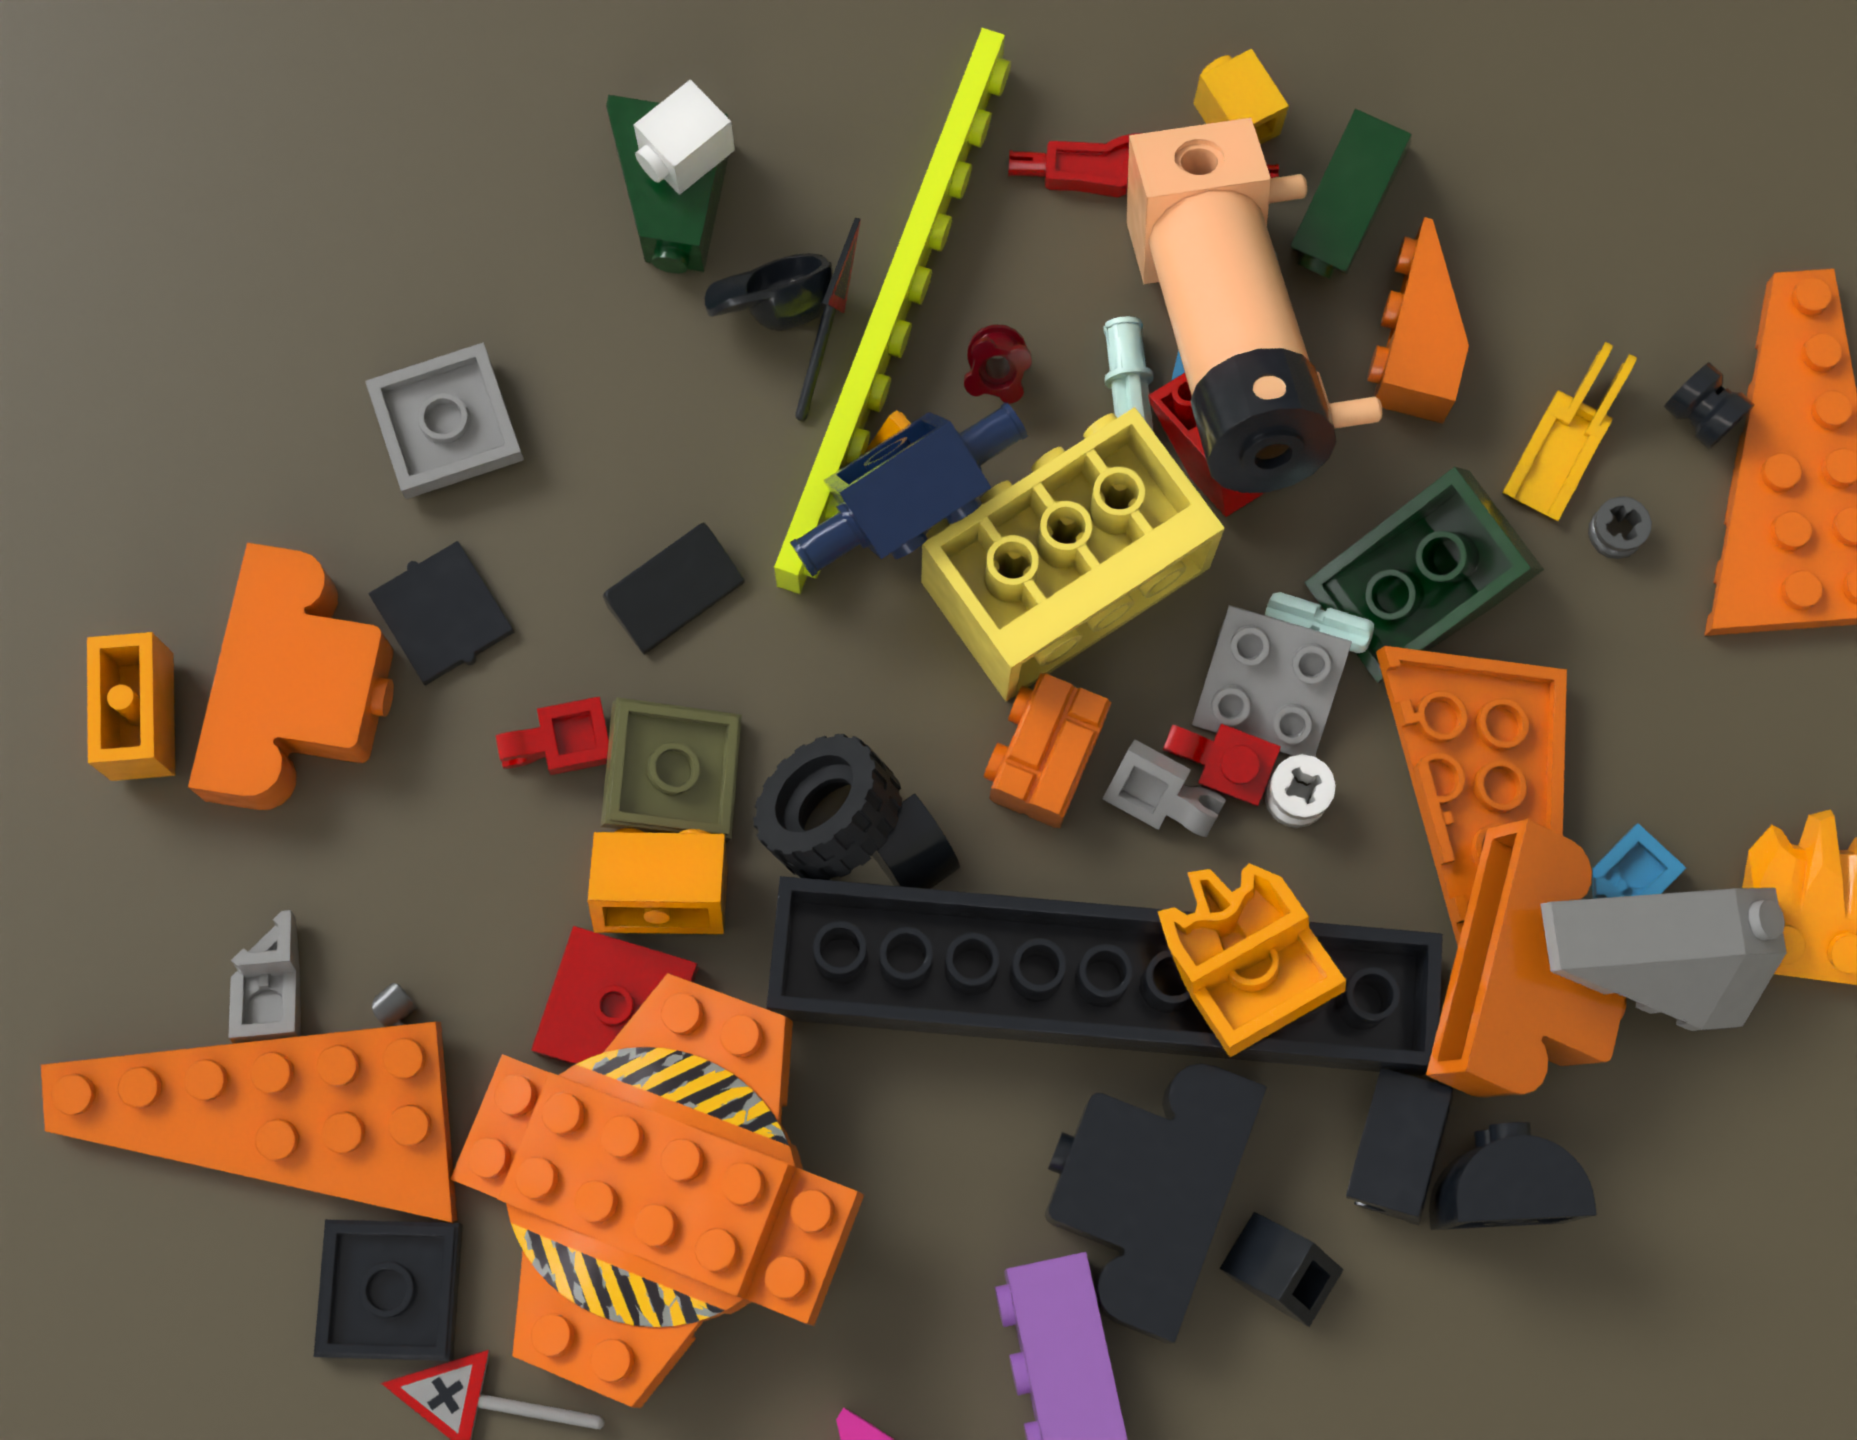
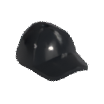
M794 254L776 259L751 271L721 279L712 283L705 293L706 311L709 316L713 317L749 309L761 325L775 331H783L806 324L818 318L824 310L825 304L822 302L833 276L832 263L828 262L820 254Z

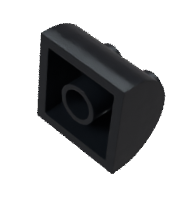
M1530 1122L1489 1125V1130L1475 1131L1476 1149L1460 1155L1444 1168L1433 1187L1429 1206L1431 1230L1564 1224L1597 1215L1594 1192L1582 1166L1563 1147L1545 1138L1532 1136Z

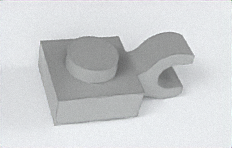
M1135 739L1102 798L1104 801L1158 830L1167 815L1181 823L1189 831L1202 837H1207L1226 801L1221 795L1210 789L1183 785L1191 769Z

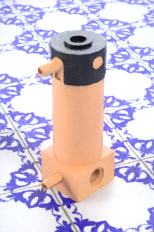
M1252 118L1129 135L1127 227L1143 284L1160 283L1192 398L1190 402L1211 477L1222 487L1241 493H1267L1293 486L1313 475L1332 454L1337 442L1335 429L1377 423L1381 420L1383 413L1381 402L1375 396L1329 403L1320 373L1316 372L1315 366L1309 361L1267 229L1269 204L1304 199L1308 190L1307 181L1302 174L1276 178L1270 177Z

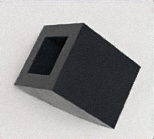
M915 793L902 802V808L898 810L897 817L899 819L895 829H891L884 846L881 849L878 848L872 854L894 886L931 889L960 868L958 858L949 841Z
M1256 1212L1252 1214L1219 1268L1265 1302L1308 1327L1312 1324L1344 1270L1314 1242Z

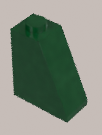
M608 94L607 112L645 262L652 263L656 268L668 273H684L687 269L704 272L729 156L679 195L665 179L657 183L650 178L635 156L639 148L633 124L660 103Z
M1358 109L1354 110L1290 245L1293 250L1302 253L1297 263L1298 265L1328 279L1331 278L1335 269L1345 274L1348 273L1410 148L1411 133Z

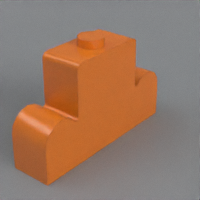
M247 542L188 788L205 802L254 810H271L291 797L296 786L297 772L293 762L288 758L290 753L364 763L371 756L379 716L386 717L389 714L394 694L393 680L388 679L393 658V647L380 628L375 625L331 618L338 605V592L325 569L310 554L298 550Z
M1530 819L1487 828L1426 1076L1471 1096L1481 1098L1509 1096L1535 1091L1544 1081L1548 1070V1061L1559 1066L1604 1063L1611 1060L1620 1020L1626 1010V997L1617 993L1604 995L1550 971L1540 904L1554 901L1581 900L1587 895L1592 882V869L1589 858L1582 847L1574 841Z

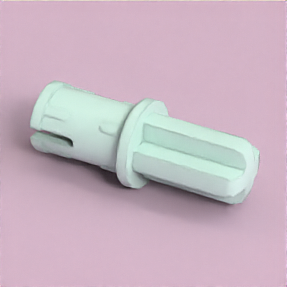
M1131 316L1111 319L1103 326V331L1106 335L1110 370L1105 375L1104 381L1105 385L1112 389L1114 414L1118 418L1135 407L1153 431L1148 385L1153 381L1154 377L1153 371L1146 367L1142 336L1143 322L1141 319Z

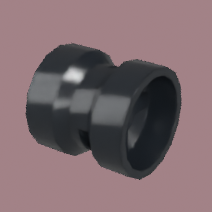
M1710 362L1698 370L1664 406L1677 419L1689 418L1692 421L1691 424L1695 427V437L1708 449L1720 441L1755 405L1742 392H1732L1728 388L1725 389L1722 386L1723 374Z

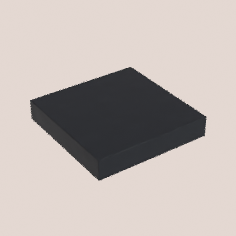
M325 1219L314 1357L453 1361L463 1224Z

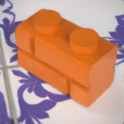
M1040 673L1033 690L1022 685L1008 718V721L1018 725L1009 747L999 742L996 744L983 778L993 782L989 799L993 803L1017 813L1026 814L1029 818L1046 825L1061 828L1108 716L1112 702L1103 696L1083 688H1076L1071 683L1046 673Z

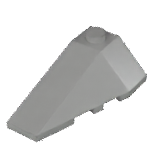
M1733 888L1554 901L1540 904L1550 971L1604 995L1611 993L1622 995L1636 1001V1008L1649 1014L1662 1012L1676 1018V1025L1690 1031L1743 1027L1787 953L1783 935L1785 926L1784 915L1778 905L1776 888Z

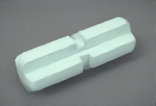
M1282 592L1273 593L1269 599L1265 611L1266 616L1350 640L1352 644L1349 651L1355 653H1363L1369 647L1374 632V623L1371 620L1333 608H1327L1326 611L1320 610V604Z

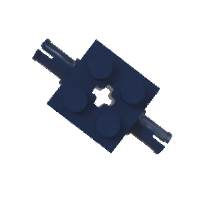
M1005 402L1000 406L1001 408L960 434L950 420L928 412L823 480L839 504L836 506L838 513L799 539H794L790 542L812 577L815 576L819 570L859 544L863 549L868 547L881 559L890 553L894 559L902 558L926 542L927 537L924 531L944 518H946L949 524L955 523L978 509L982 504L978 496L992 488L982 473L981 465L1018 441L1028 437L1023 423L1013 408Z

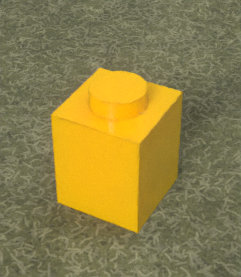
M1252 48L1234 58L1230 55L1219 57L1207 65L1200 74L1193 103L1206 124L1252 118L1260 145L1281 134L1289 108L1288 103Z

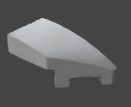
M292 910L281 911L273 919L275 926L249 951L243 948L231 960L237 969L231 976L228 1038L232 1044L301 1036L299 949L296 917Z

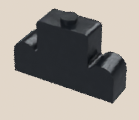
M1202 1063L1190 1065L1180 1071L1164 1091L1162 1106L1166 1118L1106 1094L1095 1093L1085 1105L1074 1136L1064 1132L1061 1133L1048 1170L1058 1173L1059 1177L1046 1208L1045 1218L1047 1222L1119 1252V1256L1100 1269L1094 1282L1098 1307L1104 1316L1115 1323L1167 1344L1175 1343L1267 1086L1213 1065Z

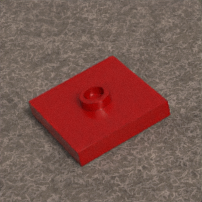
M573 926L531 1051L572 1065L602 1054L667 973L694 983L699 968L698 964Z

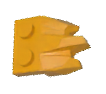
M1831 809L1808 815L1799 845L1791 844L1782 829L1771 824L1748 851L1742 888H1776L1778 905L1784 915L1785 926L1783 935L1787 953L1774 974L1857 985V837L1854 838L1847 850H1839L1835 815Z
M1249 863L1242 870L1241 887L1233 892L1211 869L1187 872L1197 901L1196 911L1189 915L1175 907L1157 911L1168 947L1184 985L1194 1004L1229 1057L1234 1056L1346 991V979L1309 928V915L1283 878Z

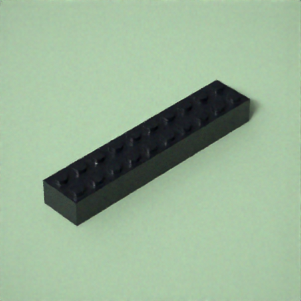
M780 876L766 1008L786 1016L792 1021L1373 1072H1380L1381 1068L1407 1075L1423 1076L1427 1072L1440 1020L1443 933L1309 922V928L1346 979V991L1234 1056L1229 1057L1194 1004L1184 985L1168 947L1157 912L1165 909ZM1182 911L1186 915L1194 913L1190 911Z

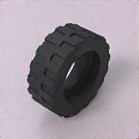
M835 734L834 737L827 738L822 736L816 738L814 742L808 745L803 744L794 750L795 753L789 758H784L777 765V770L765 781L762 786L764 788L760 797H757L755 804L757 812L756 816L753 817L754 827L759 832L756 834L759 841L794 875L797 874L800 878L830 880L836 876L841 878L850 874L851 870L857 866H863L872 859L871 855L878 848L881 849L887 842L888 834L891 829H895L898 822V810L902 808L903 798L899 795V790L902 788L899 780L893 775L894 773L861 739L855 736L848 738L845 734ZM851 785L846 801L836 814L822 825L808 831L804 830L811 812L823 798L838 788Z

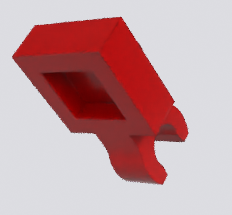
M600 696L537 708L540 727L495 735L503 769L525 766L545 757L550 775L607 764L609 739Z
M1220 724L1214 741L1192 731L1172 725L1162 750L1203 765L1204 767L1197 784L1257 807L1281 746L1224 724Z

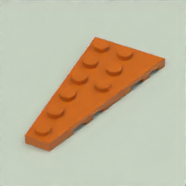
M1835 269L1777 272L1772 275L1766 284L1755 349L1758 350L1753 380L1749 384L1747 398L1755 405L1746 414L1744 431L1739 437L1724 524L1727 526L1722 556L1716 566L1713 583L1716 584L1712 612L1707 617L1704 636L1857 625V390Z
M1383 646L1376 654L1458 946L1487 828L1530 819L1563 836L1567 669Z
M441 1022L417 1023L41 1065L44 1126L46 1132L453 1223L458 1221L455 1183L450 1179L453 1173V1159Z

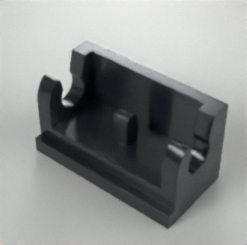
M1385 1068L1380 1069L1346 1198L1354 1200V1204L1359 1207L1405 1220L1412 1224H1420L1453 1101V1087Z

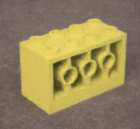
M1135 407L1118 418L1114 413L1101 417L1084 432V440L1067 451L1062 447H1056L1048 451L1032 465L1031 474L1014 485L1009 480L995 485L980 498L982 504L973 513L952 524H949L946 518H944L926 534L927 540L922 544L921 583L1005 702L1016 696L1022 685L1027 688L1037 682L1040 673H1051L1208 570L1212 564L1225 528Z

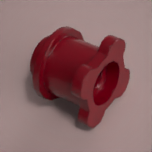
M992 324L981 328L972 336L968 344L967 360L971 371L964 376L965 390L975 397L988 394L1000 397L1004 403H1015L1024 394V387L1021 381L1024 371L1029 369L1032 364V355L1024 337L1016 329L1006 325ZM1001 356V357H1003V358L994 359V358H992V357Z

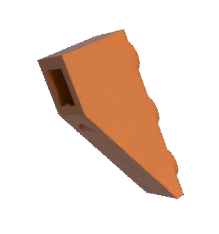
M1424 217L1415 238L1404 236L1394 272L1404 274L1400 292L1391 290L1387 298L1381 326L1391 330L1387 346L1377 345L1375 348L1367 381L1377 383L1374 396L1380 400L1382 408L1443 424L1456 401L1469 343L1434 221Z

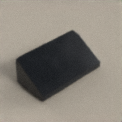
M703 522L609 588L603 594V598L607 608L645 655L745 583V581L713 532Z

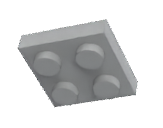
M484 342L365 381L401 492L405 499L524 461Z

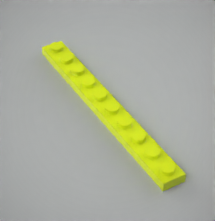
M985 28L981 29L775 563L774 571L777 587L801 594L807 576H812L790 542L794 539H799L838 513L836 506L839 504L823 480L866 453L870 439V431L864 430L867 418L871 410L880 412L884 406L891 384V377L884 375L891 356L901 358L904 353L912 323L905 321L912 302L921 305L925 298L932 275V269L926 268L932 249L941 252L944 248L952 223V216L946 215V211L952 197L962 199L972 170V164L966 163L967 156L972 145L982 147L992 116L991 112L985 111L991 94L1002 95L1009 76L1011 61L1003 59L1004 34ZM819 570V571L817 572L818 574H816V575L813 576L812 578H815V579H816V578L818 577V575H819V573H820L821 570Z

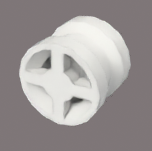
M1301 754L1287 758L1279 764L1266 785L1264 799L1267 810L1276 821L1284 826L1294 828L1310 826L1320 819L1334 798L1336 784L1333 773L1324 762L1314 756ZM1294 777H1297L1298 781H1303V782H1305L1306 784H1309V783H1311V784L1308 785V786H1305V785H1303V784H1301V783H1297Z

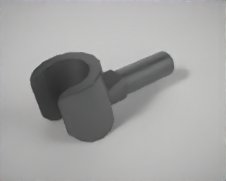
M396 983L390 984L375 996L372 1002V1011L384 1027L404 1025L402 1021L418 1009L402 987Z

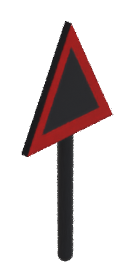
M856 217L822 302L825 306L795 417L799 421H804L808 416L836 311L845 312L861 219Z

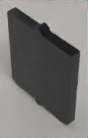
M458 541L419 564L416 561L409 562L407 564V571L368 593L425 686L464 662L467 665H473L476 662V655L515 633Z

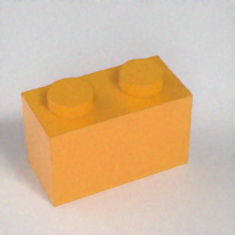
M153 632L87 637L88 764L111 781L176 776L174 653Z
M623 828L614 832H594L587 900L594 933L724 934L728 875L725 834H710L699 829H687L679 833H645L634 828Z

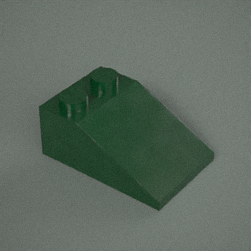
M1454 466L1304 583L1325 611L1327 608H1333L1371 620L1374 623V632L1369 647L1365 652L1356 654L1376 682L1380 683L1383 681V676L1376 652L1383 646L1428 651L1495 607L1544 569L1469 470Z

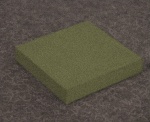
M616 697L612 702L601 827L611 829L634 828L645 833H679L687 829H699L710 834H725V843L731 840L742 714Z

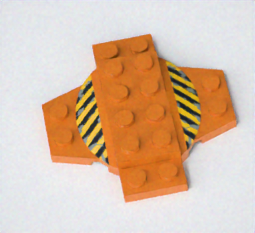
M667 973L602 1054L581 1061L559 1075L502 1054L450 1179L505 1202L514 1233L523 1249L513 1357L630 1407L641 1408L695 1341L694 1333L704 1321L714 1319L723 1314L735 1313L749 1303L754 1302L803 1323L815 1326L865 1194L804 1171L797 1147L791 1144L787 1132L781 1124L782 1107L787 1106L792 1020L786 1016Z

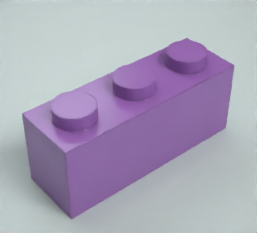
M1082 1252L1006 1269L1004 1271L1006 1284L995 1286V1293L1003 1327L1015 1325L1021 1350L1019 1353L1009 1354L1016 1392L1018 1396L1030 1393L1035 1421L1024 1423L1026 1440H1128L1087 1253Z

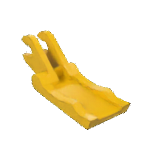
M1605 341L1574 397L1557 390L1502 492L1503 494L1555 521H1559L1594 452L1613 420L1606 413L1631 372L1637 357L1631 354L1628 355L1616 373L1597 410L1583 403V400L1613 348L1612 344Z

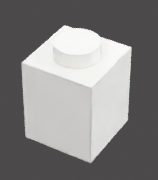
M691 79L633 124L639 148L635 156L639 164L655 182L659 183L665 179L679 195L735 151L731 121Z

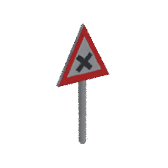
M490 1349L381 1383L451 1440H472L478 1408L592 1429H601L605 1425V1420L600 1415L481 1394Z

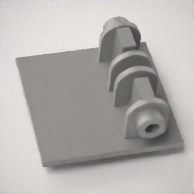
M1229 605L1218 634L1217 645L1192 725L1217 733L1220 724H1224L1281 746L1279 752L1292 756L1303 754L1315 757L1352 641Z

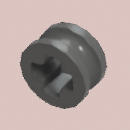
M1615 497L1602 504L1589 523L1588 536L1591 544L1599 553L1608 558L1622 559L1635 553L1647 540L1651 533L1652 521L1648 510L1642 503L1629 497ZM1613 515L1616 516L1618 523L1626 519L1632 525L1633 529L1626 536L1627 540L1623 539L1621 533L1613 537L1607 530V526L1613 520Z

